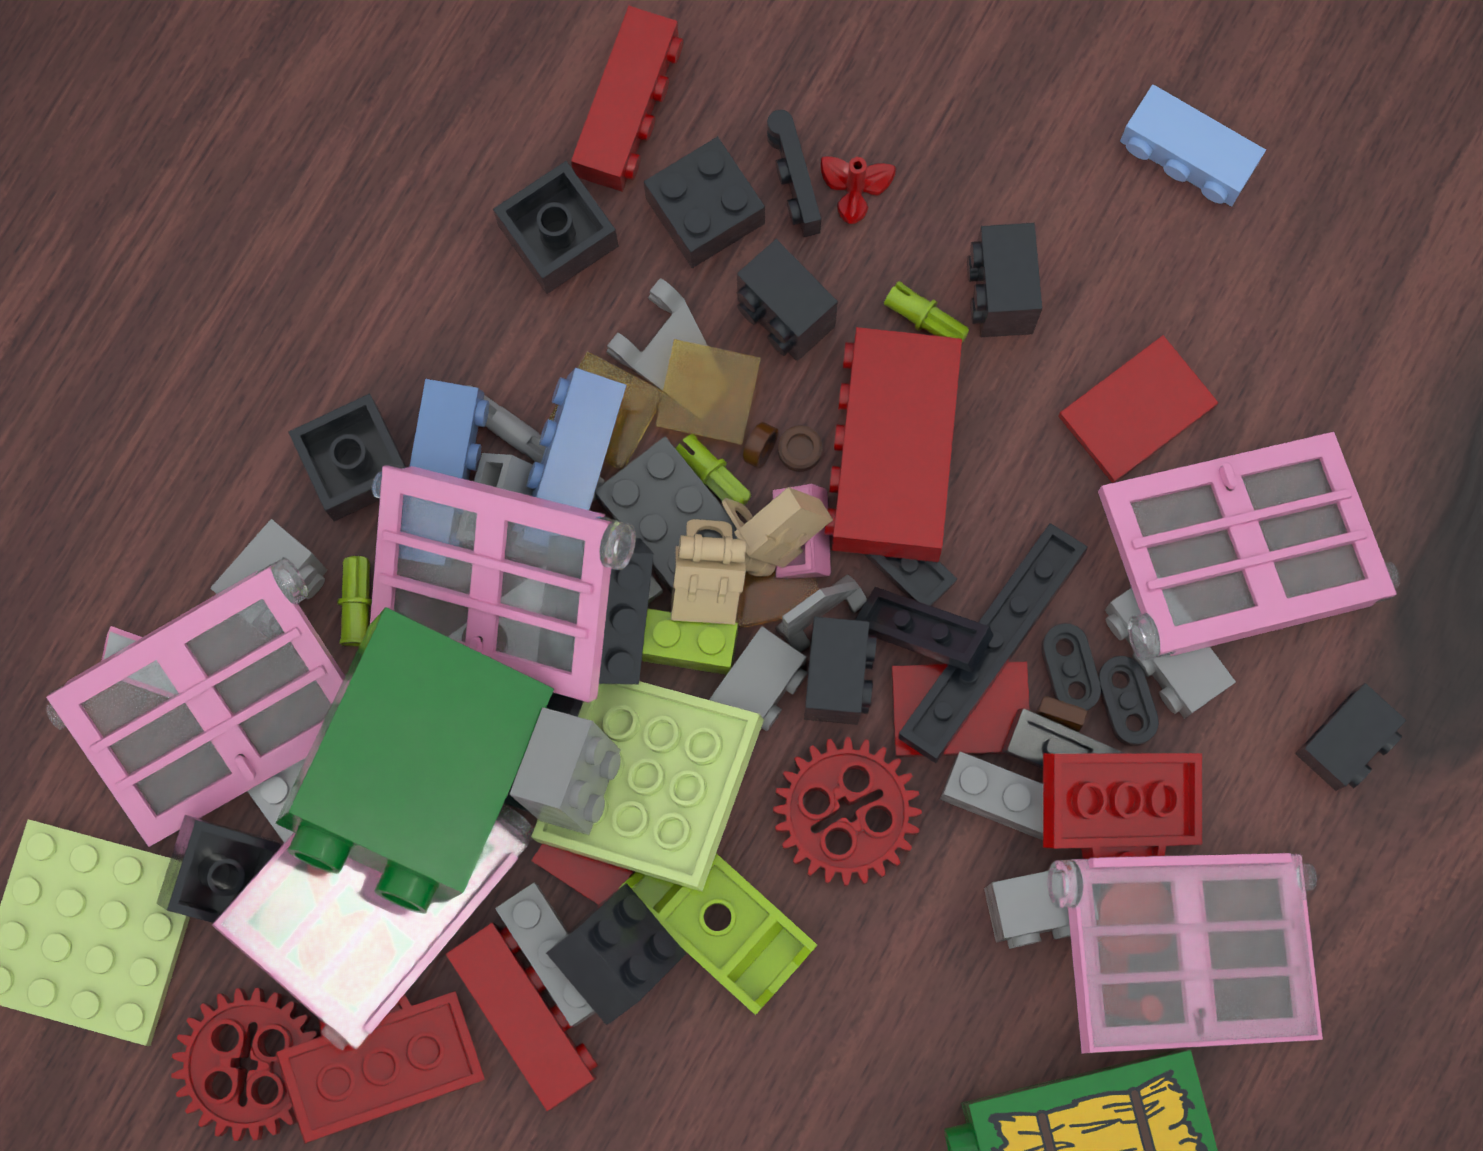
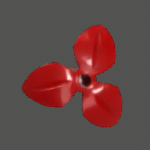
M824 156L820 162L822 177L830 189L847 190L848 192L837 203L840 217L848 224H855L861 221L867 214L869 207L861 194L866 192L871 195H880L892 183L896 172V167L891 164L877 163L867 166L866 161L861 157H854L847 163L840 158Z

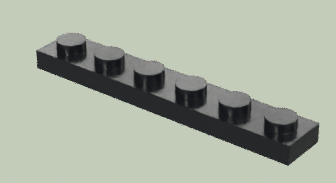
M1049 523L980 619L979 623L989 626L994 636L973 673L948 664L898 734V739L934 763L938 762L1086 554L1088 546Z

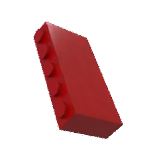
M856 327L854 343H845L843 368L851 369L850 384L841 383L838 409L847 410L845 425H836L834 451H842L841 467L832 466L829 488L830 493H838L836 509L827 508L833 520L825 526L824 535L833 536L832 551L939 562L944 536L962 347L961 338Z

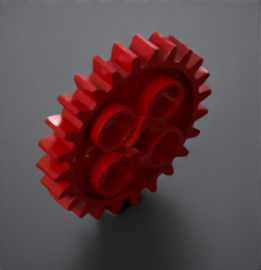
M846 737L843 749L837 750L832 739H827L826 753L821 754L813 745L810 746L809 752L812 760L806 762L797 756L794 758V762L799 770L798 774L784 771L783 773L784 779L791 785L790 789L776 788L775 794L786 800V804L773 807V813L785 816L786 821L776 825L775 831L780 833L789 832L790 835L782 844V849L796 847L798 852L793 859V863L796 865L805 859L810 861L807 874L810 877L819 868L824 869L826 884L830 883L835 873L841 874L842 883L847 887L851 880V874L857 873L863 885L868 883V870L873 869L880 878L884 877L885 869L883 862L886 860L897 867L901 862L894 851L899 849L910 852L912 846L903 838L904 835H917L919 832L916 826L908 823L910 818H915L922 814V810L909 807V802L920 795L919 791L905 790L904 786L912 779V774L908 773L898 776L896 770L901 760L898 758L889 764L884 762L883 759L886 754L884 746L875 755L870 754L869 740L867 739L864 740L859 750L853 749L850 737ZM852 769L863 771L868 778V787L861 792L848 790L843 783V776L847 771ZM876 790L883 792L881 798L862 806L855 812L854 822L850 823L844 817L818 833L811 831V827L816 823L837 814L840 808V801L844 800L848 806H851ZM812 791L822 792L828 798V809L821 814L809 813L803 805L805 795ZM882 809L886 811L891 820L890 827L886 831L880 833L869 829L865 816L870 810ZM833 831L846 833L851 840L850 850L842 855L831 853L825 844V838L829 833Z
M261 988L254 989L250 1000H248L244 989H235L234 1002H231L225 994L220 993L217 995V1009L206 1003L200 1005L205 1017L203 1020L188 1017L186 1021L194 1030L192 1035L177 1036V1039L187 1047L185 1052L172 1054V1058L184 1062V1069L172 1073L171 1077L185 1079L186 1085L175 1094L177 1097L191 1096L193 1099L185 1110L187 1114L198 1112L199 1110L203 1112L198 1126L206 1127L213 1121L217 1122L215 1127V1136L217 1137L223 1136L232 1127L233 1140L241 1141L246 1133V1129L249 1128L253 1141L260 1140L263 1135V1126H266L272 1135L280 1134L279 1119H282L289 1125L297 1123L277 1057L270 1055L266 1051L265 1039L271 1031L278 1030L285 1038L284 1049L316 1039L320 1036V1032H305L304 1027L309 1023L311 1016L305 1014L295 1018L293 1015L298 1006V1003L295 1001H291L281 1008V993L274 992L267 1002H265L264 990ZM256 1022L258 1028L251 1047V1033L249 1030L251 1023ZM228 1025L234 1026L239 1033L238 1044L231 1051L223 1049L219 1042L220 1032ZM250 1055L252 1060L258 1061L257 1070H250L247 1074V1069L240 1067L239 1062L241 1058H248ZM220 1072L227 1073L232 1080L231 1092L225 1098L218 1097L214 1093L212 1086L215 1076ZM266 1077L273 1078L279 1090L276 1099L271 1103L264 1102L258 1094L259 1084ZM246 1081V1095L248 1099L247 1104L241 1106L239 1102L240 1095L243 1092Z

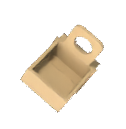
M790 487L786 488L754 517L742 503L728 498L722 501L725 510L737 528L734 531L737 539L746 540L745 570L754 576H769L774 572L776 566L782 568L787 566L803 552L801 546L833 520L819 498ZM735 510L747 520V523L744 524L739 519Z
M692 519L687 522L686 536L680 535L679 546L675 548L676 566L671 598V620L735 625L739 592H743L746 572V540L733 539L732 526L728 522ZM704 529H710L719 532L722 538L702 537L701 534L697 533Z

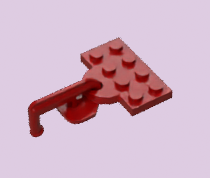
M1043 753V848H1081L1083 860H1087L1090 858L1165 856L1166 846L1202 845V753ZM1160 883L1098 884V898L1094 906L1097 920H1094V927L1173 924L1170 896ZM1172 934L1095 937L1098 945L1099 974L1126 973V955L1161 952L1168 946ZM1126 984L1100 985L1102 1012L1105 1015L1132 1021H1145L1147 1023H1154L1160 1018L1161 1006L1155 997L1145 995L1139 1000L1127 999Z
M307 864L305 876L316 906L332 888L329 879L332 873ZM335 899L319 917L321 924L312 926L296 944V955L301 970L314 980L372 911H358L342 917L337 900ZM382 918L377 921L321 987L351 1014L354 1013L353 1011L360 1006L385 976L395 955L387 925ZM456 991L411 1006L404 994L373 1032L367 1034L355 1049L319 1019L321 1037L276 1052L304 1144L485 1080Z

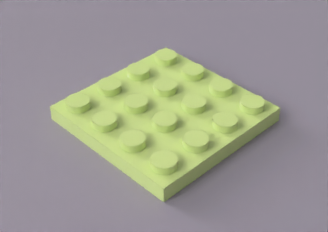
M639 681V685L599 684L597 699L589 703L584 701L578 717L593 721L621 750L619 753L621 760L618 773L614 779L609 780L603 796L605 800L603 814L600 820L593 824L589 835L542 822L538 819L531 837L542 844L702 892L764 719L758 713Z
M28 819L0 904V1005L141 1045L151 1046L190 919L189 916L167 911L156 904L171 858Z

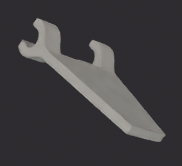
M660 278L650 290L648 299L661 309L671 313L670 318L643 352H640L623 335L617 333L607 345L606 353L619 363L635 371L698 420L702 421L728 385L684 298L669 283Z
M847 574L833 584V586L819 589L783 615V621L775 626V628L791 647L801 653L811 645L803 630L813 623L814 616L822 617L843 600H846L848 608L854 614L864 606L867 598L857 582Z

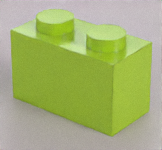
M648 609L642 660L643 662L727 675L733 667L738 623L733 625L671 620V612Z

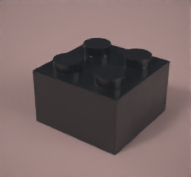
M718 136L644 181L647 202L691 268L696 267L765 224L764 204Z
M567 161L493 208L499 228L546 294L619 247L616 229Z
M1035 223L981 226L977 241L971 242V255L967 256L968 281L976 282L974 285V297L970 301L972 324L980 325L981 338L1033 334L1042 311Z
M777 239L737 273L736 293L737 299L740 302L737 308L751 324L755 325L759 322L770 333L767 339L781 355L785 356L789 353L798 361L835 328L838 301Z
M370 393L288 431L324 510L334 522L380 500L383 466L387 465L399 469L407 468Z
M814 616L804 720L858 725L861 713L868 714L871 706L873 680H864L865 669L873 668L877 635L868 634L869 622Z
M185 815L156 904L170 912L214 923L283 844L270 838ZM267 899L247 921L256 931Z
M627 883L596 906L546 952L606 1025L637 1004L686 955L684 950Z

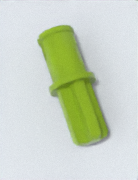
M900 281L893 286L884 301L886 307L891 308L914 323L917 331L924 328L935 336L961 338L962 343L968 334V327L937 308L938 302L933 299L930 302Z
M694 434L683 439L695 452L694 455H691L680 443L675 448L704 485L721 501L728 498L743 505L748 503L751 498V492L726 468L727 462L724 459L718 460Z
M350 556L343 561L342 598L337 600V604L342 606L340 644L344 646H360L368 629L369 607L372 605V599H369L370 561L362 556Z

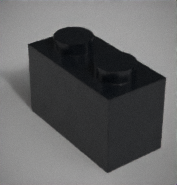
M1364 683L1350 693L1295 754L1335 791L1346 787L1348 784L1354 789L1371 772L1372 768L1367 763L1378 751L1384 756L1402 738V735L1397 730L1406 722V719Z

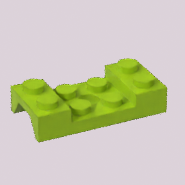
M717 853L702 892L635 872L620 886L622 887L627 883L679 946L755 1016L817 947V944ZM715 904L726 906L731 913L729 926L721 931L709 929L704 922L706 910Z

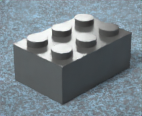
M665 436L595 490L598 504L626 538H640L654 553L652 571L671 594L676 566L675 548L679 546L680 535L686 536V526L689 520L699 519L728 522L732 526V538L737 539L734 533L737 528L726 510ZM704 529L697 533L701 534L702 537L722 538V535L715 530Z

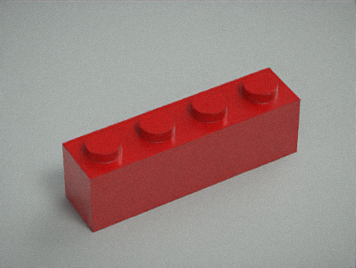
M628 5L571 159L572 169L578 178L621 192L624 190L627 179H635L641 162V155L637 154L642 140L648 141L650 139L655 124V116L651 115L655 102L662 103L667 93L670 80L669 77L665 76L670 62L674 64L678 62L682 51L684 39L679 38L678 21Z
M490 923L447 952L446 956L546 1111H550L595 1081L597 1078L592 1070L598 1064L584 1043L577 1047L566 1032L573 1026H570L557 1004L550 1007L541 993L546 989L545 985L532 965L525 969L516 955L521 948L509 929L505 927L500 930L496 924Z

